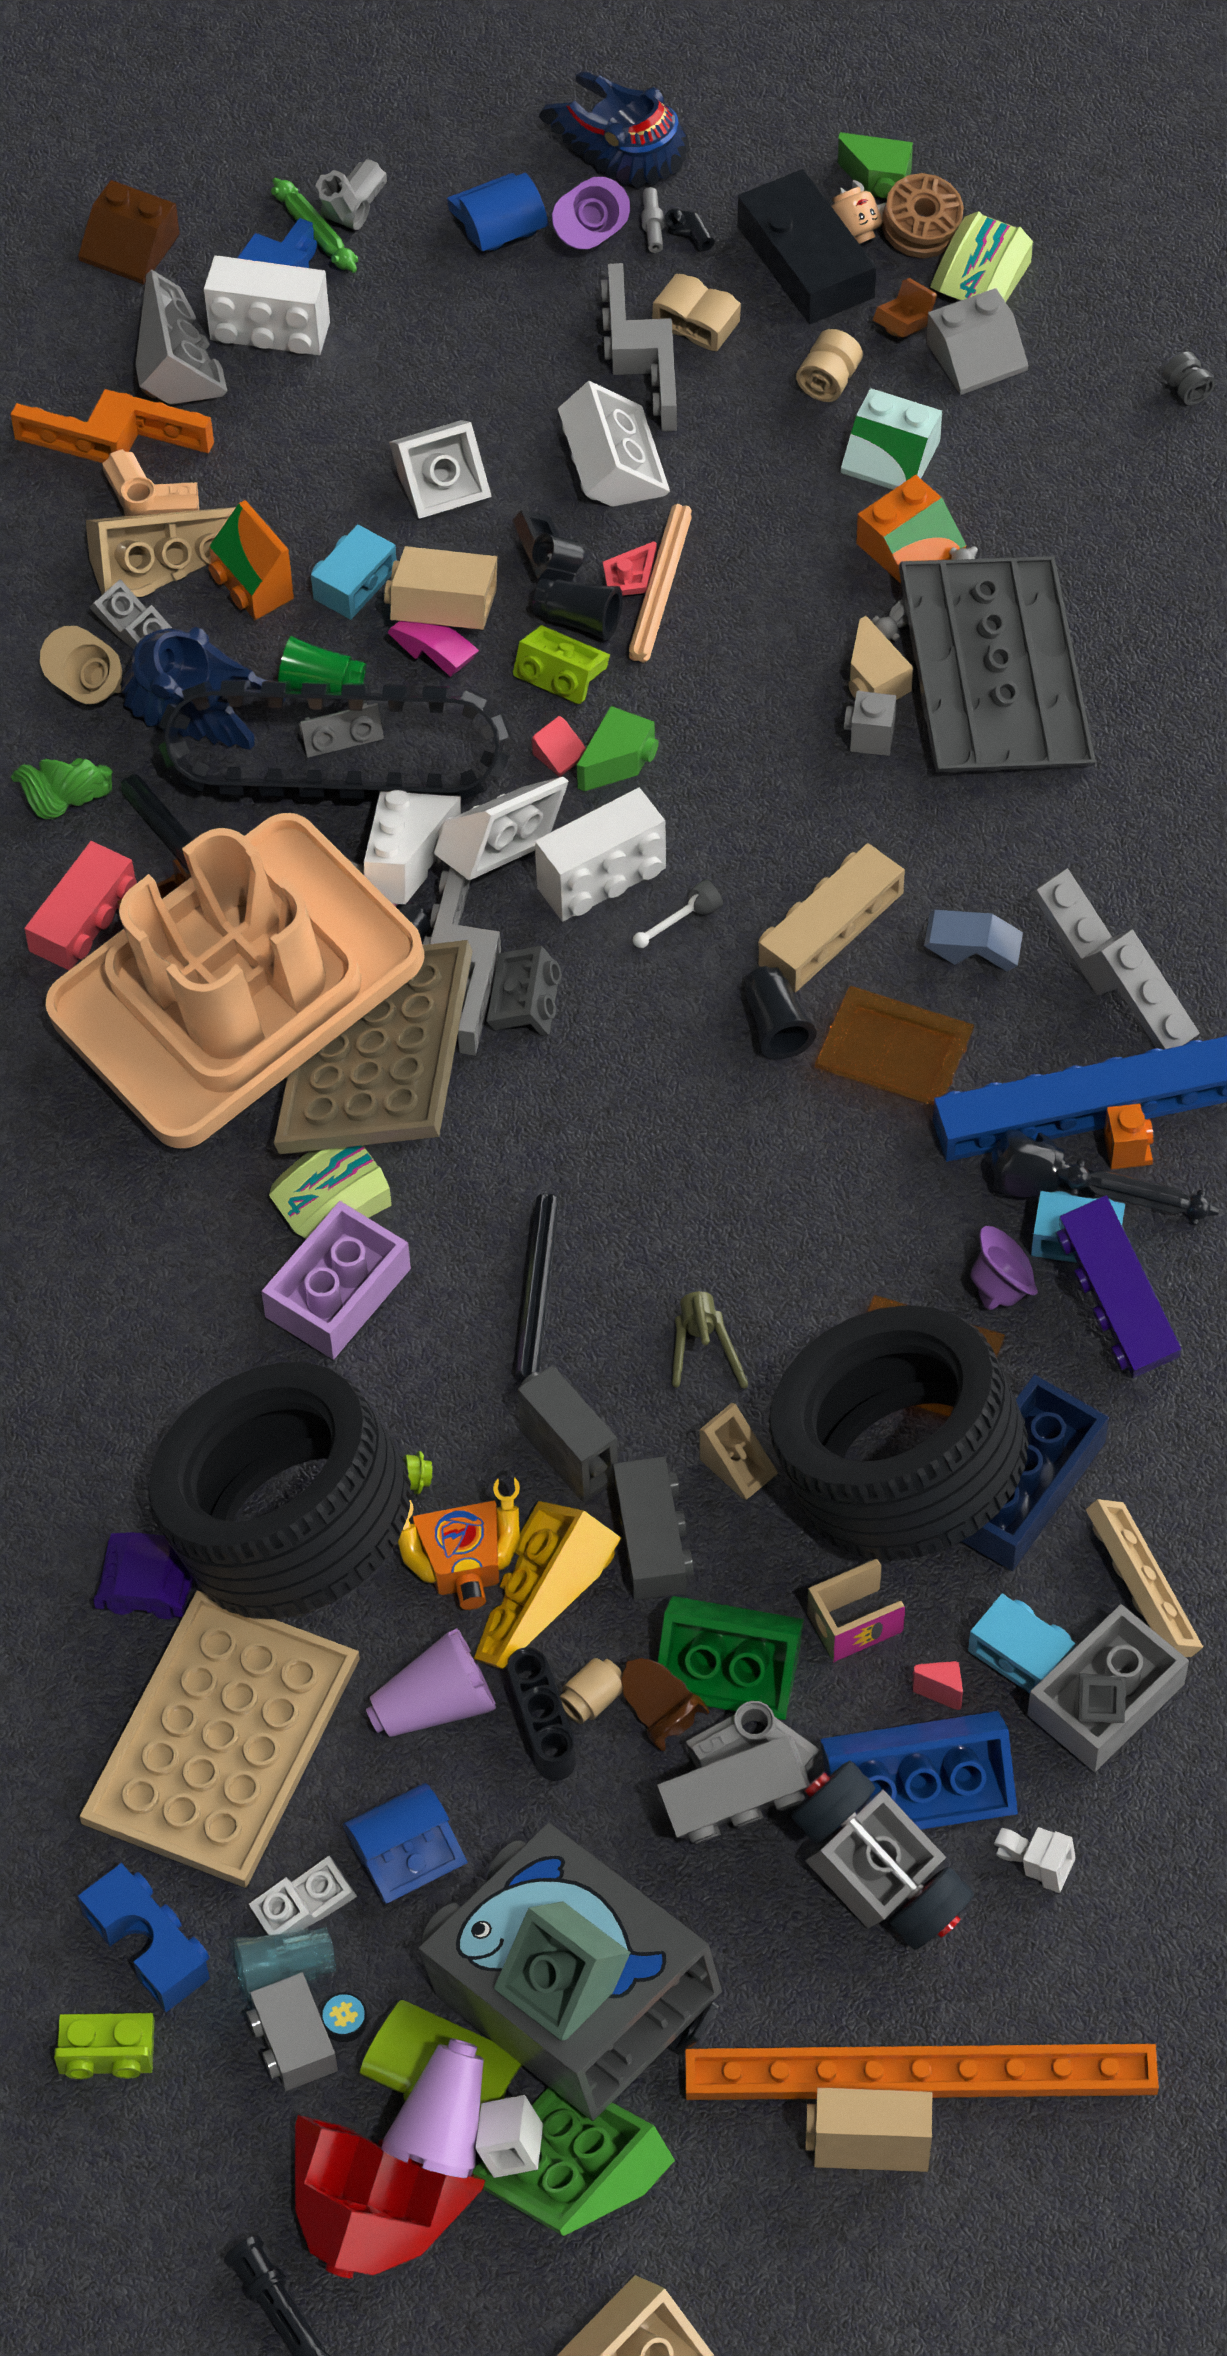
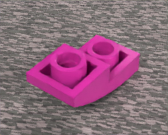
M399 621L387 632L415 659L426 653L450 677L473 660L479 651L459 633L444 625Z

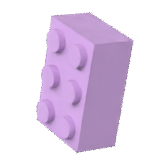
M339 1201L261 1291L265 1317L334 1360L411 1269L408 1242Z

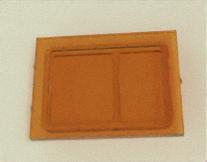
M849 986L835 1020L830 1026L831 1029L815 1062V1067L934 1105V1098L942 1097L953 1084L954 1075L963 1054L967 1051V1045L974 1031V1025Z

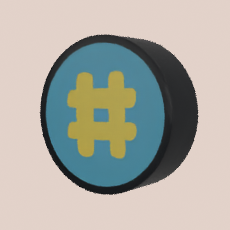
M352 1993L334 1994L324 2002L321 2008L320 2017L328 2037L337 2042L353 2041L359 2038L367 2027L368 2016L366 2006L358 1996Z

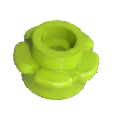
M417 1451L416 1455L403 1456V1461L409 1473L408 1477L411 1481L410 1489L414 1490L415 1494H420L423 1487H429L432 1480V1462L423 1460L424 1455L421 1451Z

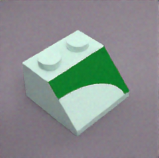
M870 388L856 415L842 462L841 473L892 490L914 475L922 478L940 442L942 411Z

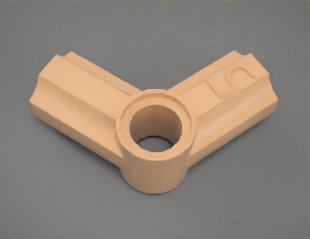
M123 449L110 453L109 458L102 463L103 472L124 509V516L199 510L197 482L154 484L150 479L146 478L133 452H125Z

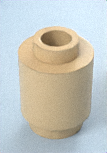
M593 1658L562 1687L563 1693L560 1695V1699L565 1713L572 1720L579 1724H583L587 1719L594 1720L623 1692L621 1680L623 1673L618 1666L609 1659L602 1661L598 1658Z

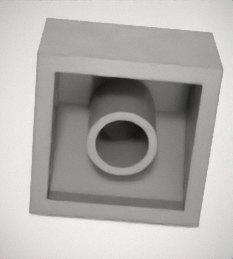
M997 288L928 312L926 343L960 395L1028 371L1029 365L1014 314Z

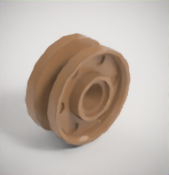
M925 173L907 175L897 181L888 193L881 224L885 238L895 249L907 256L929 258L942 254L947 250L962 222L964 206L961 196L951 183L936 175Z

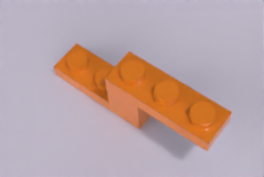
M107 389L103 391L87 422L75 417H66L44 411L38 407H29L16 403L11 412L15 440L100 463L105 462L109 458L110 453L121 449L129 452L138 435L208 454L214 444L211 417Z

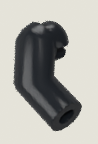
M674 208L665 214L664 222L672 233L692 238L700 251H708L714 246V238L703 219L697 213L680 211Z

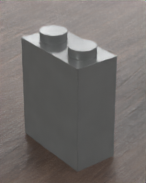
M553 1365L541 1373L535 1372L529 1375L518 1388L520 1431L577 1497L585 1503L614 1483L613 1464L618 1463L617 1437Z

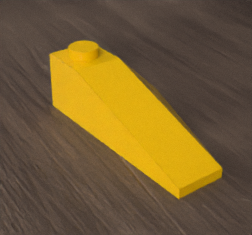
M538 1501L520 1533V1541L515 1551L519 1557L513 1573H506L503 1576L500 1585L505 1590L502 1604L491 1611L474 1659L482 1664L503 1669L508 1664L510 1656L516 1650L526 1647L601 1575L603 1569L613 1560L615 1548L621 1537L584 1510Z

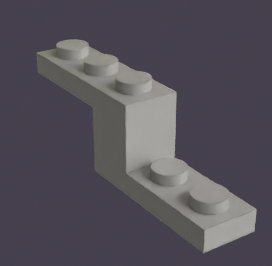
M623 263L608 264V279L601 280L602 302H609V308H602L603 331H611V336L604 337L605 360L612 359L613 375L651 373L652 387H659V393H652L653 416H661L662 431H677L672 319L626 320Z
M450 866L449 871H443L441 874L439 894L443 895L440 904L435 903L433 905L430 923L431 928H434L432 937H425L423 945L468 940L473 952L464 996L465 1004L461 1013L457 1036L459 1039V1053L476 1056L492 994L498 954L501 953L500 932L459 925L471 880L466 879Z
M1068 868L1060 871L1030 892L1096 995L1098 996L1118 988L1156 1048L1164 1050L1183 1046L1200 1034L1134 930L1131 929L1112 937Z

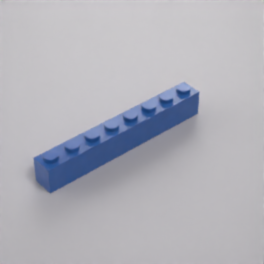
M1227 1035L1206 1041L1193 1040L1183 1046L1164 1050L1160 1048L1151 1049L1144 1054L1126 1058L1113 1057L1102 1063L1088 1066L1075 1065L1063 1071L1046 1075L1032 1074L1022 1080L1008 1083H990L983 1088L965 1092L952 1091L944 1094L942 1097L934 1098L933 1123L945 1160L948 1162L993 1152L997 1141L1002 1139L1008 1130H1018L1035 1141L1038 1133L1044 1134L1051 1140L1103 1129L1107 1107L1140 1103L1145 1119L1225 1103L1227 1102Z

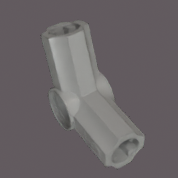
M366 159L364 162H359L347 178L343 173L332 170L326 175H320L315 187L322 201V217L351 229L359 230L367 219L370 203L387 182L386 172L379 167L377 162Z
M760 1701L744 1703L737 1709L735 1715L686 1741V1748L697 1769L785 1735L795 1740L807 1774L820 1756V1749L774 1717L773 1711L769 1706ZM758 1721L766 1729L759 1734H750L742 1727L747 1722Z

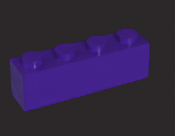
M1105 1195L1061 1215L1059 1218L1061 1229L1055 1232L1056 1237L1065 1255L1073 1253L1079 1268L1074 1270V1274L1083 1293L1091 1291L1098 1305L1092 1308V1311L1102 1332L1110 1330L1116 1342V1345L1112 1346L1111 1350L1121 1371L1128 1368L1132 1378H1135L1179 1358L1182 1349L1108 1196Z

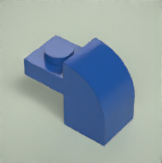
M299 218L282 243L255 233L237 258L309 268V261L313 258L317 248V241L314 240L313 223Z

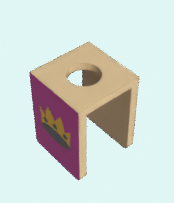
M874 1559L808 1588L807 1615L833 1662L900 1634L904 1629L905 1606L902 1601L893 1603L841 1627L836 1626L829 1613L880 1589L881 1564L878 1559Z

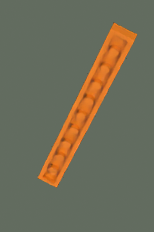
M1156 2044L686 2049V2100L817 2099V2087L932 2092V2098L1157 2095L1159 2089Z

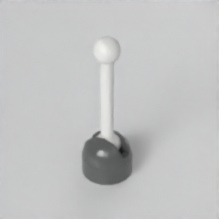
M708 879L702 880L690 890L688 905L647 932L636 933L633 937L634 945L637 948H645L649 943V939L692 911L701 915L713 913L723 906V900L718 890Z

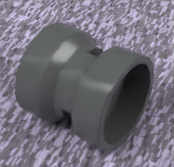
M1190 351L1176 355L1169 361L1163 371V377L1171 387L1178 388V395L1186 405L1191 406L1202 402L1211 394L1216 385L1214 377L1208 370L1201 369V362Z

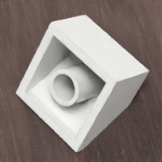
M460 420L389 442L399 479L418 519L492 497L471 422Z

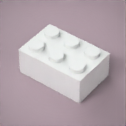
M214 255L204 287L210 340L255 346L263 349L291 351L299 354H321L330 324L325 270Z
M639 787L535 840L537 889L563 922L575 915L585 914L592 906L608 898L621 895L627 888L644 879L649 880L656 877L662 870L666 869L664 818Z

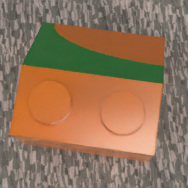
M914 475L858 513L856 544L900 583L898 565L901 561L951 560L952 555L949 554V551L953 547L957 550L961 548L966 549V544L943 498L917 475Z
M246 500L238 503L209 546L211 563L208 567L215 582L219 585L224 584L230 591L235 605L240 610L245 608L252 618L257 620L294 599L289 550Z

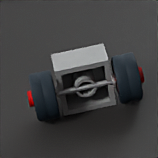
M852 1761L845 1762L830 1776L825 1772L818 1776L804 1790L808 1796L791 1815L795 1823L815 1843L821 1842L836 1830L805 1861L868 1929L884 1920L908 1897L889 1921L894 1930L914 1950L925 1945L936 1935L940 1938L944 1937L961 1920L957 1915L971 1901L974 1896L973 1891L950 1867L943 1868L926 1883L921 1884L946 1857L884 1790L869 1798L875 1790L874 1784L862 1774L855 1763Z

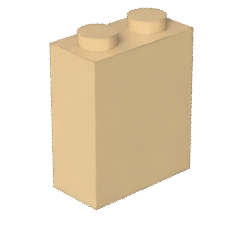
M405 546L400 561L394 560L391 580H387L385 586L384 602L385 604H391L390 620L484 630L497 590V556Z
M817 2087V2104H807L805 2150L815 2151L814 2167L928 2172L932 2140V2092Z

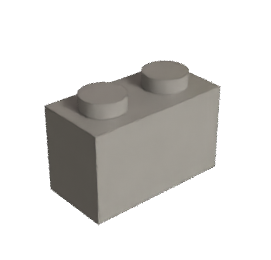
M303 1972L250 1992L253 2009L246 2011L255 2038L264 2035L269 2050L262 2052L271 2079L280 2076L285 2091L338 2071L334 2049Z

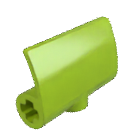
M400 2000L371 2043L364 2057L360 2075L398 2093H404L403 2097L406 2101L439 2044L448 2045L450 2038L462 2040L477 2046L476 2055L484 2059L480 2098L481 2109V2103L505 2099L506 2090L522 2064L493 2041L407 2001Z

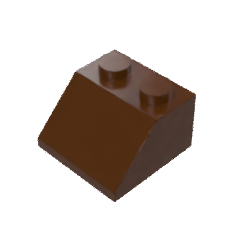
M110 180L92 205L78 255L79 261L144 285L147 273L151 269L153 271L156 269L180 235L176 203Z

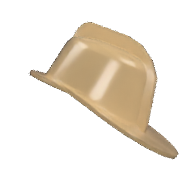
M63 626L54 630L45 639L40 650V665L44 675L52 684L84 704H97L114 693H121L122 668L119 656L102 640L78 626Z

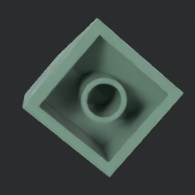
M563 1901L530 1907L525 1914L494 1989L559 2040H567L614 1992L631 1952Z

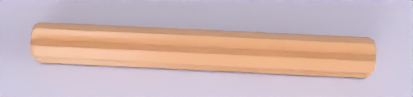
M675 504L671 507L629 647V658L633 661L645 663L650 659L692 518V510L687 505Z

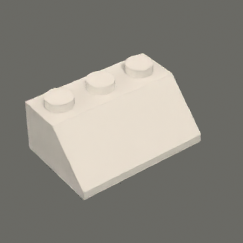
M588 381L558 408L563 423L562 429L567 436L571 448V458L577 467L581 480L580 486L588 498L614 507L663 497L670 492L641 405Z
M559 777L524 786L507 794H502L485 804L474 806L471 810L460 815L449 817L438 830L439 839L434 854L466 879L471 880L535 851V840L552 831L569 781L564 777Z

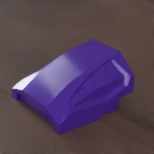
M135 1532L111 1533L97 1595L94 1596L93 1600L96 1609H104L106 1603L107 1608L118 1615L129 1614L134 1610H144L160 1619L183 1617L193 1577L164 1535Z

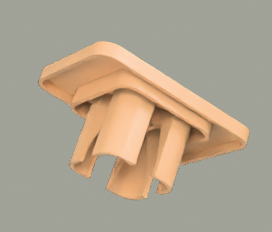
M294 813L274 815L263 821L245 836L227 828L212 829L199 835L182 848L191 877L163 899L159 893L156 881L149 874L131 887L122 898L119 908L120 919L124 929L57 979L47 993L46 1009L55 1030L146 1127L167 1146L190 1148L205 1141L411 980L423 965L424 949L417 928L308 819Z

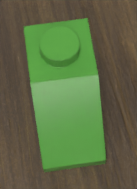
M840 132L838 164L853 180L860 182L864 186V191L871 192L874 197L887 199L888 193L894 184L911 173L913 142Z
M611 706L577 764L578 789L588 791L637 776L645 762H651L654 759L659 742L655 739L654 721Z

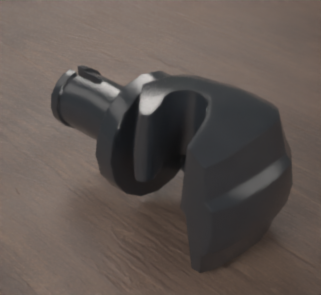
M1008 1130L993 1148L991 1162L993 1184L1002 1193L1020 1197L1040 1196V1191L1053 1192L1058 1187L1070 1190L1066 1181L1057 1176L1056 1173L1058 1169L1069 1168L1072 1164L1065 1163V1158H1063L1064 1150L1056 1147V1144L1044 1134L1038 1133L1035 1141H1033L1018 1130ZM1087 1187L1078 1191V1193L1092 1198L1095 1196Z

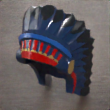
M581 71L576 75V82L583 88L604 98V100L596 104L592 112L588 113L574 100L571 103L545 105L538 116L544 123L551 124L552 132L562 135L563 143L572 145L574 153L583 156L586 163L594 164L597 173H606L607 178L619 181L623 186L632 184L638 189L646 183L655 186L660 178L667 179L670 174L674 175L680 171L682 162L686 160V152L690 150L689 140L678 122L677 114L664 104V97L658 89L654 87L648 88L645 91L629 89L615 84L601 75L594 76L589 72Z

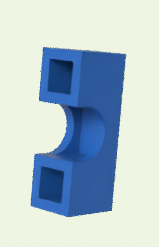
M121 1863L78 1895L82 1915L110 1947L129 1934H143L153 1940L150 1948L133 1962L138 1981L161 2008L167 2012L210 1979L206 1963L210 1957L203 1945L195 1937L188 1940L178 1929L182 1925L173 1910L167 1904L159 1907L152 1899L151 1895L154 1892L147 1880L139 1872L132 1875Z

